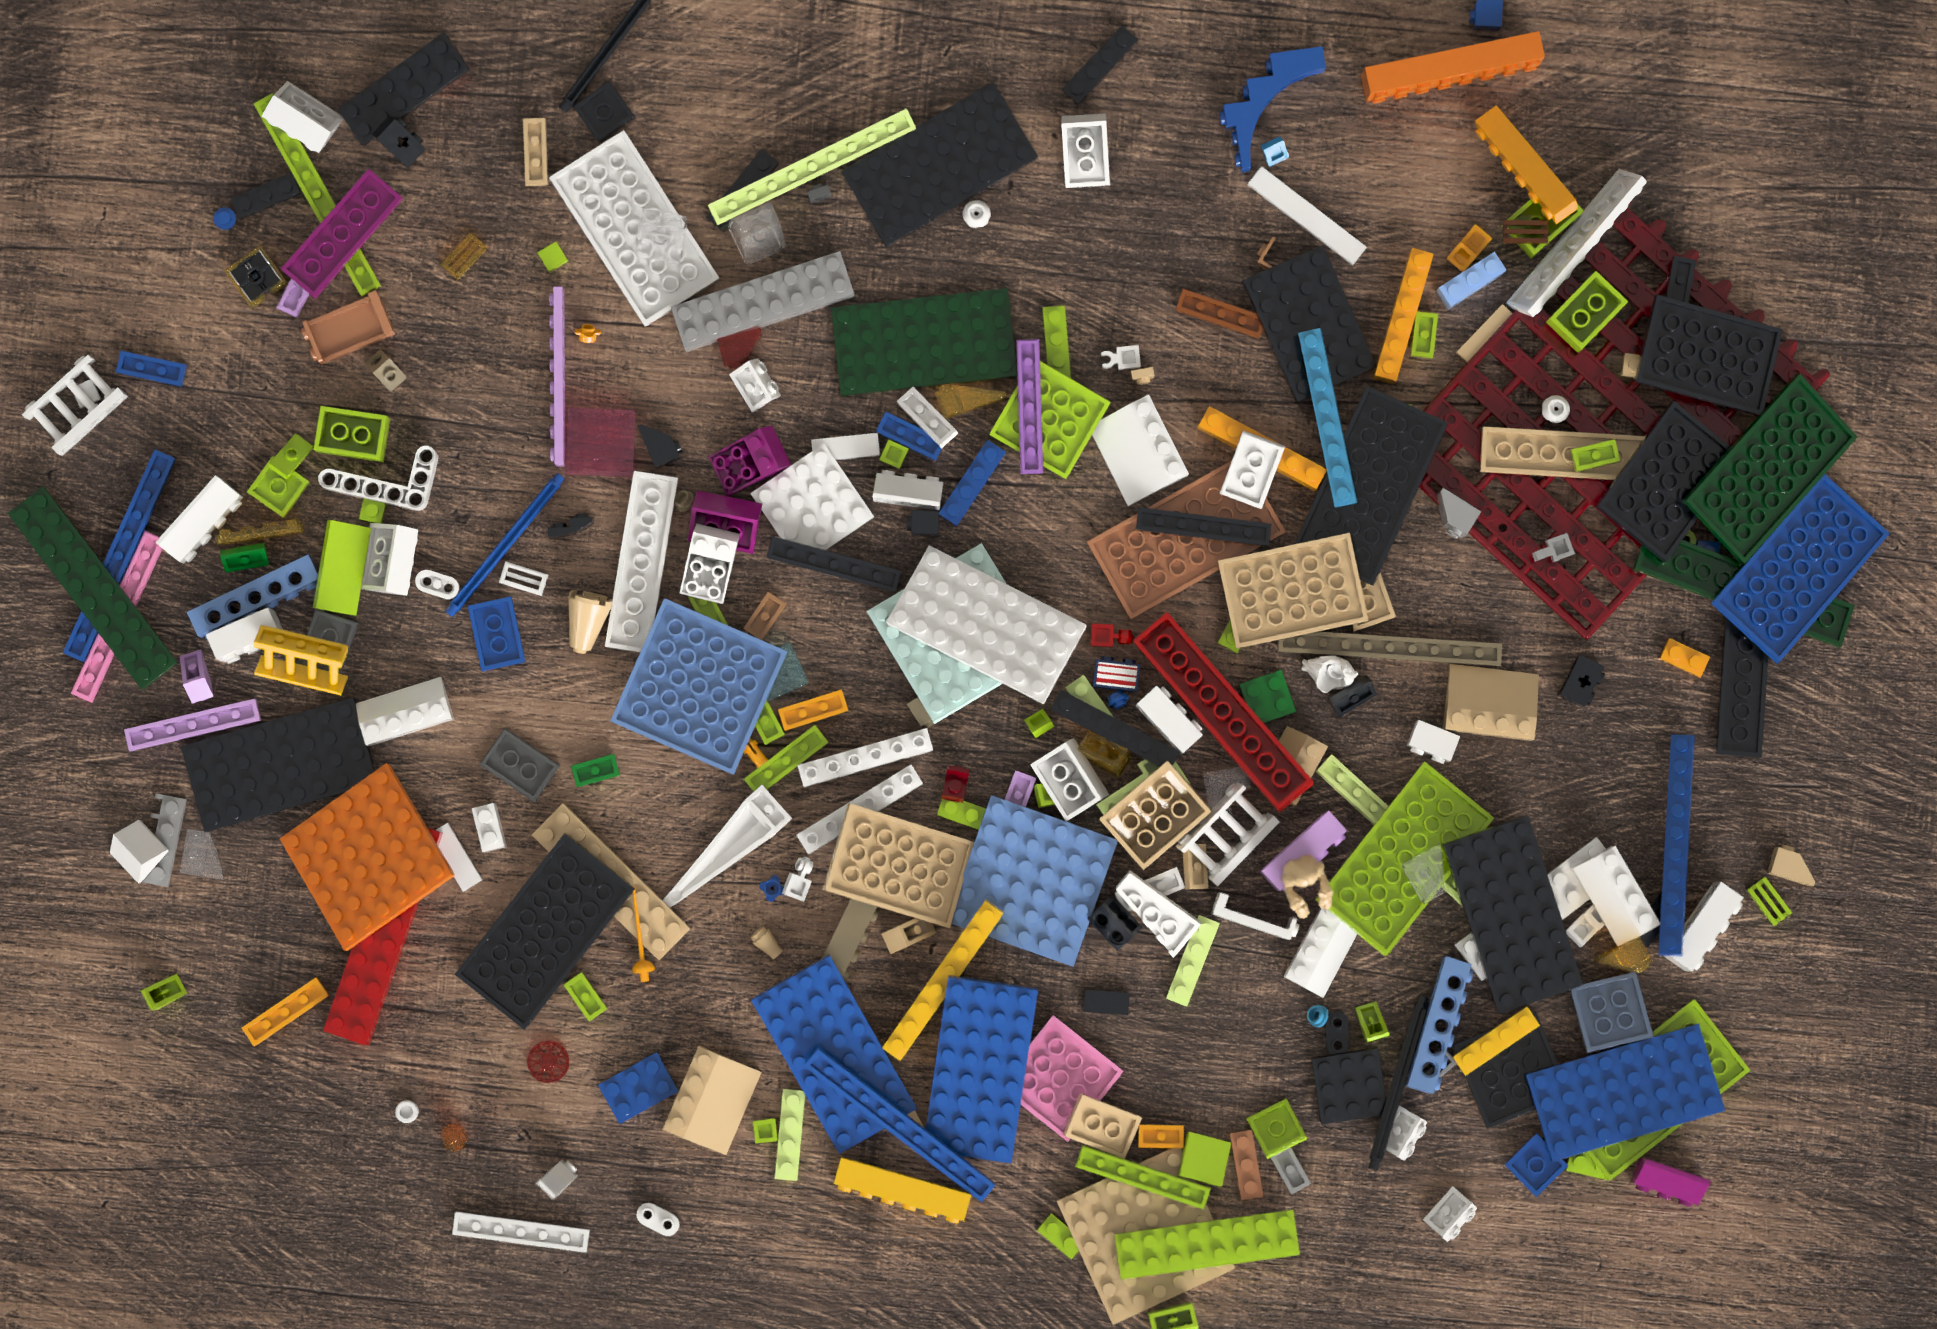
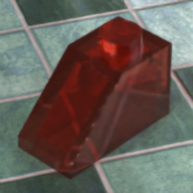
M761 328L717 339L725 367H729L730 370L737 369L742 366V363L747 362L762 337Z

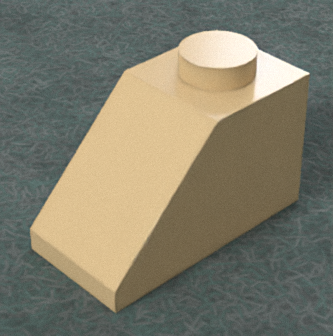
M1783 844L1781 848H1774L1767 871L1768 874L1806 886L1815 885V880L1801 854L1794 852L1795 848Z
M915 918L882 933V937L890 954L937 932L932 923Z

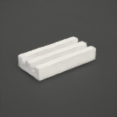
M505 561L499 583L542 596L549 575ZM508 568L541 577L542 580L540 582L508 572ZM508 576L537 585L539 589L536 590L505 580V577Z

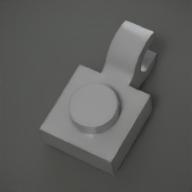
M1565 533L1546 540L1547 548L1532 553L1535 562L1549 556L1552 562L1574 555L1575 552L1568 534Z

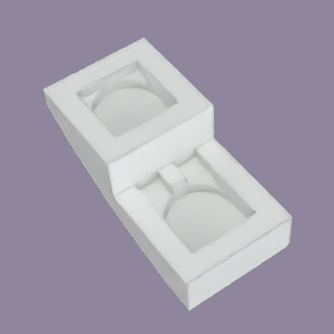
M1592 904L1566 929V933L1579 947H1582L1605 924Z

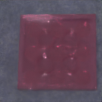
M568 408L566 475L633 477L636 410Z

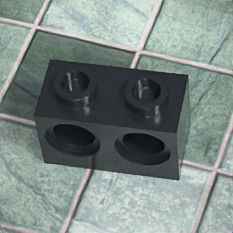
M1114 895L1110 896L1087 918L1117 951L1143 928Z

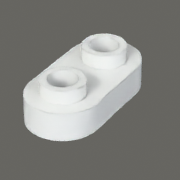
M431 570L419 572L415 579L419 590L444 599H453L460 591L457 580ZM425 578L431 579L430 585H424ZM446 585H452L453 589L451 592L445 591Z
M644 1203L637 1210V1219L641 1224L664 1236H671L679 1229L680 1222L678 1217L653 1203ZM646 1210L652 1213V1217L649 1219L644 1217ZM665 1221H670L672 1223V1227L670 1229H666L664 1227Z

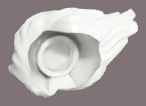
M1320 656L1319 658L1316 657L1308 661L1303 659L1302 671H1307L1315 681L1316 687L1324 693H1328L1333 689H1342L1350 686L1358 675V672L1354 671L1351 664L1341 657Z

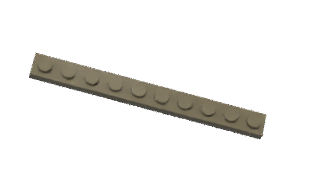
M1313 632L1278 640L1277 652L1501 666L1502 643Z

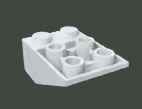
M696 523L679 594L723 604L740 534Z

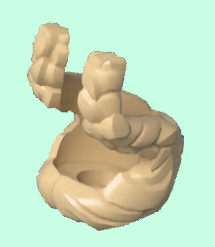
M1303 855L1298 859H1292L1287 862L1281 876L1290 907L1300 918H1306L1310 911H1308L1304 899L1293 890V886L1306 887L1318 879L1320 881V890L1318 891L1320 908L1327 910L1332 905L1331 896L1333 892L1329 886V880L1323 872L1324 864L1321 861H1317L1311 855Z

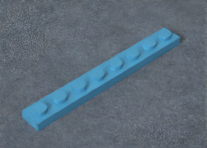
M1321 328L1300 332L1298 335L1334 507L1357 503L1322 331Z

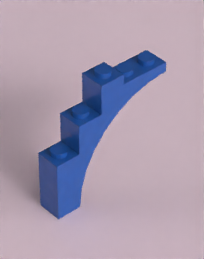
M1323 46L1271 53L1268 58L1269 60L1265 61L1266 72L1271 74V76L1247 79L1246 86H1242L1243 98L1248 99V101L1223 105V111L1219 112L1221 125L1225 124V130L1235 131L1231 132L1232 144L1237 145L1238 153L1234 154L1236 167H1240L1241 173L1250 172L1252 135L1265 107L1278 93L1292 83L1307 76L1324 73L1326 65Z

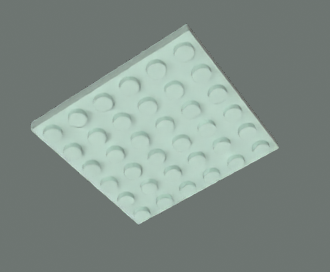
M982 543L956 558L1006 584ZM903 589L871 608L867 613L935 724L1003 683L887 625L886 621L903 593Z

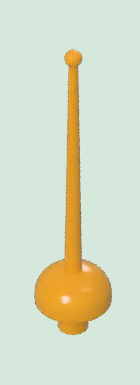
M634 890L633 900L640 961L633 965L632 972L640 973V981L647 982L649 981L648 972L654 971L655 967L652 962L645 960Z

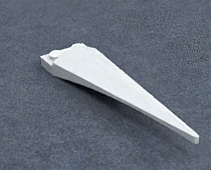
M761 785L745 799L663 901L670 908L776 835L780 829L792 820L791 816L766 788Z

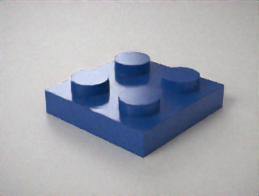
M1537 1133L1504 1164L1535 1197L1568 1167L1562 1159L1554 1162L1551 1161L1546 1142Z

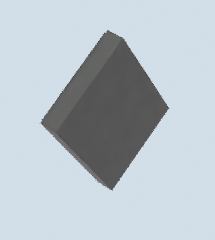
M315 609L306 636L348 645V652L342 668L338 667V674H341L359 623ZM298 658L296 664L307 666V660ZM316 662L317 669L329 671V665Z
M506 728L503 729L479 764L533 802L537 801L560 767L559 764Z

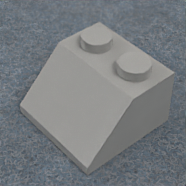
M1442 488L1437 494L1442 525L1447 529L1446 533L1455 539L1458 537L1463 538L1468 534L1481 511Z

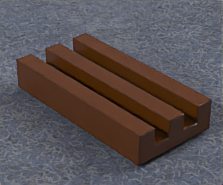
M1503 220V243L1548 244V220ZM1507 226H1543V229H1507ZM1507 234H1543V238H1507Z

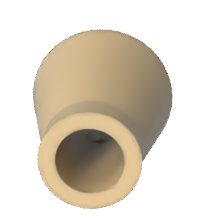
M761 926L750 937L753 941L752 944L768 954L772 959H775L783 951L769 928L766 929L764 926Z

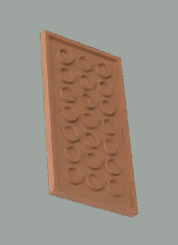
M1232 461L1148 507L1149 509L1272 524L1270 541L1286 533L1267 498L1262 509L1220 494ZM1137 514L1086 542L1130 620L1220 570L1219 560L1247 555L1261 547L1259 545L1135 530Z

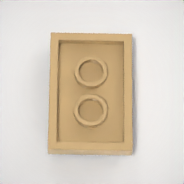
M1080 1093L1063 1135L1125 1159L1142 1117Z

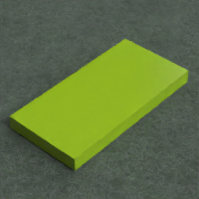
M327 520L313 608L352 616L357 615L371 528Z

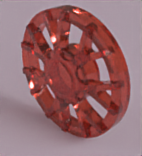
M543 1041L536 1044L529 1052L527 1058L529 1072L536 1080L543 1083H553L560 1080L567 1073L570 1064L568 1052L561 1044L555 1041ZM547 1044L548 1053L543 1054L540 1046ZM555 1046L561 1049L557 1056L551 1053ZM533 1053L541 1056L539 1061L531 1059ZM557 1058H566L565 1065L557 1064ZM539 1064L542 1069L535 1073L532 1067ZM555 1067L562 1071V1074L558 1077L552 1071ZM544 1070L550 1072L549 1079L542 1078Z

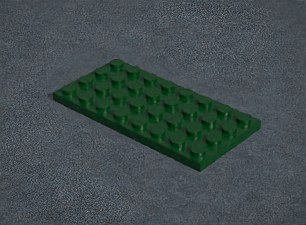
M1008 288L831 307L841 396L1018 377Z
M1796 374L1683 499V502L1740 564H1745L1858 436L1801 374Z

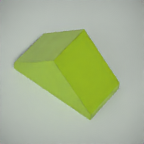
M175 974L141 990V993L151 1011H154L186 995L187 991L178 975Z
M1376 1001L1355 1007L1366 1042L1389 1036Z

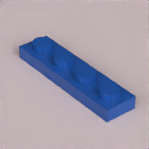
M987 440L940 510L939 515L955 526H958L1006 452Z

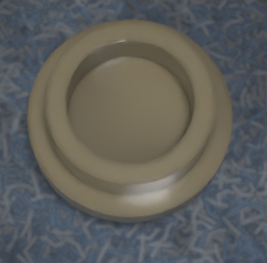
M686 490L677 493L674 500L676 509L680 512L690 510L695 495Z

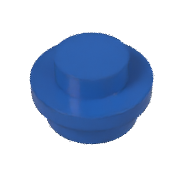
M220 208L214 214V223L222 230L231 229L236 223V215L229 208Z
M1123 690L1111 694L1107 698L1109 708H1115V710L1123 708L1127 705L1126 701L1129 699V696L1124 694Z

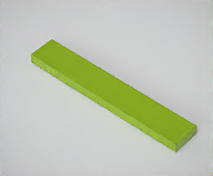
M1084 1145L1081 1147L1075 1166L1203 1210L1211 1190L1210 1187Z

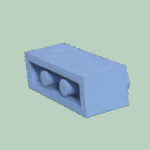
M1493 252L1440 286L1436 293L1447 310L1503 275L1506 272V268L1497 254Z

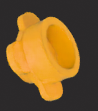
M584 324L580 329H575L574 333L579 335L578 339L581 342L592 343L596 341V335L601 334V330L595 329L591 324Z

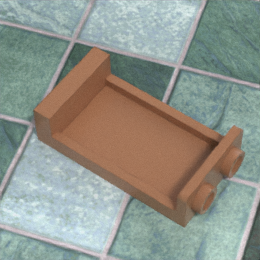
M376 290L368 293V297L310 321H302L304 327L301 328L305 340H310L313 347L309 349L313 360H318L321 365L396 334L381 297Z

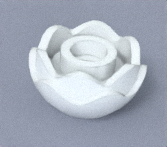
M980 200L967 203L963 210V219L972 228L985 226L991 216L987 204Z
M1559 395L1550 396L1542 404L1543 417L1552 423H1560L1569 415V403Z

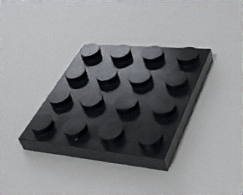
M1536 1011L1532 1012L1540 1026L1465 1076L1486 1129L1535 1110L1536 1108L1525 1075L1558 1065ZM1492 1029L1453 1044L1455 1054Z

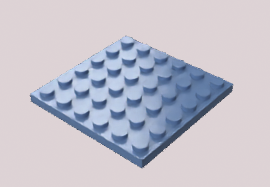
M664 598L610 721L734 775L788 652Z
M991 795L963 874L964 881L951 924L966 928L987 899L1004 911V914L988 937L1073 967L1089 924L1087 918L1093 913L1118 840Z

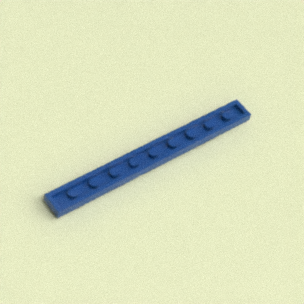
M155 449L103 562L119 585L176 461V458ZM82 611L63 653L85 662L98 632Z
M1671 735L1659 937L1660 956H1683L1694 735Z
M817 1047L804 1063V1066L980 1202L996 1186L993 1180L820 1047Z

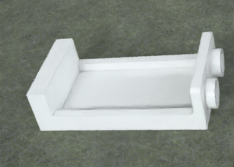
M1221 892L1217 893L1211 911L1212 915L1282 939L1290 940L1291 936L1296 937L1299 929V924L1296 923L1297 918L1290 917L1285 929L1226 909L1225 905L1229 895Z

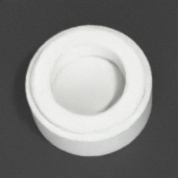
M405 1100L397 1105L395 1114L399 1121L410 1123L417 1118L419 1109L413 1101Z

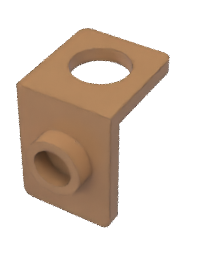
M1272 237L1268 245L1263 243L1257 253L1260 258L1256 265L1264 270L1273 267L1264 262L1263 259L1273 244L1275 237Z

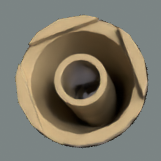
M571 590L568 596L569 646L573 647L574 652L586 654V651L592 650L612 607L613 599L607 601L606 596L583 591L582 595H576L577 590Z

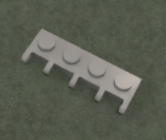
M156 793L155 798L163 800L160 814L151 813V818L158 819L155 836L169 851L142 882L169 887L187 799Z

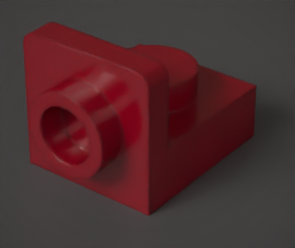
M959 765L947 766L941 799L960 803L964 802L969 769Z

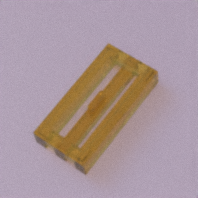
M470 232L440 265L458 281L488 248ZM471 240H473L474 243L451 267H449L448 264L462 251V249ZM479 246L480 248L459 269V271L457 273L454 272L460 266V264L475 250V248Z

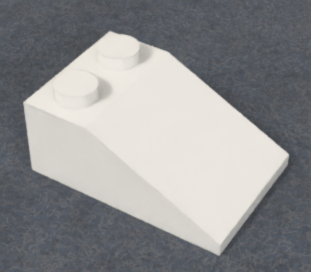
M1106 113L1062 116L1065 188L1110 185Z

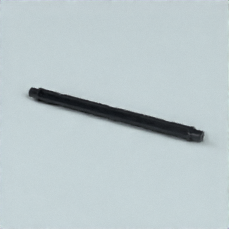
M637 0L565 97H563V101L558 107L559 109L567 113L570 107L574 106L585 88L590 84L618 44L650 4L651 0Z
M1419 995L1417 1004L1414 1005L1369 1157L1371 1160L1368 1168L1378 1171L1380 1162L1382 1163L1428 1009L1426 1006L1429 998Z

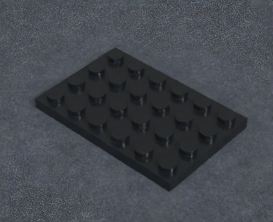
M1323 245L1242 280V284L1296 403L1311 397L1298 335L1300 332L1321 328L1333 386L1376 368L1375 360Z
M1655 295L1634 382L1759 416L1765 407L1783 329L1661 295Z
M1672 401L1595 507L1660 560L1666 562L1698 519L1683 502V499L1727 452L1730 446L1678 403Z

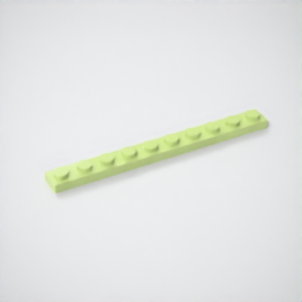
M905 109L707 206L716 224L719 225L911 132L916 127L908 110Z
M1332 754L1315 771L1373 825L1388 808L1387 804ZM1451 873L1441 888L1462 906Z

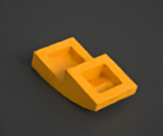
M1475 224L1446 259L1460 271L1464 272L1493 238Z

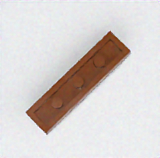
M1182 289L1175 311L1260 339L1263 328L1256 313Z

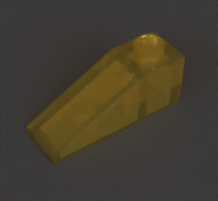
M951 384L938 387L939 391L935 392L941 414L945 419L1007 399L1006 392L959 385L951 387Z

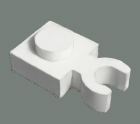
M1139 345L1116 347L1117 354H1113L1110 351H1103L1101 353V356H1108L1111 359L1108 364H1102L1104 369H1109L1114 364H1118V370L1141 368Z

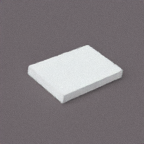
M1243 430L1220 494L1262 509L1285 446Z

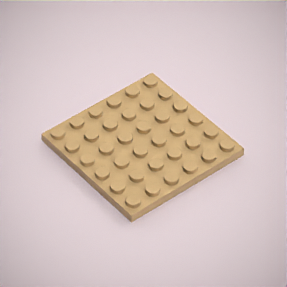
M1170 1148L1138 1164L1179 1177L1178 1173L1183 1152L1181 1148ZM1110 1178L1102 1179L1057 1200L1058 1206L1112 1325L1236 1269L1234 1264L1121 1280L1114 1234L1212 1221L1213 1218L1207 1205H1205L1203 1210ZM1183 1178V1179H1186V1180H1189V1181H1192V1182H1195V1183H1196L1195 1180Z

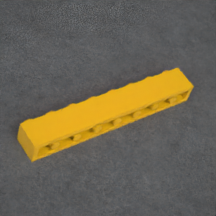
M987 899L984 901L882 1049L901 1061L945 998L948 976L960 977L1004 914L1002 909Z

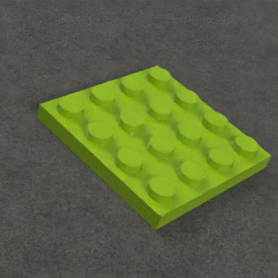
M1040 361L1043 466L1067 479L1111 401ZM1017 385L989 435L1020 452Z

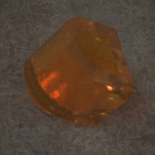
M459 1124L446 1126L441 1134L446 1151L452 1149L453 1153L466 1148L464 1143L469 1141L465 1129Z

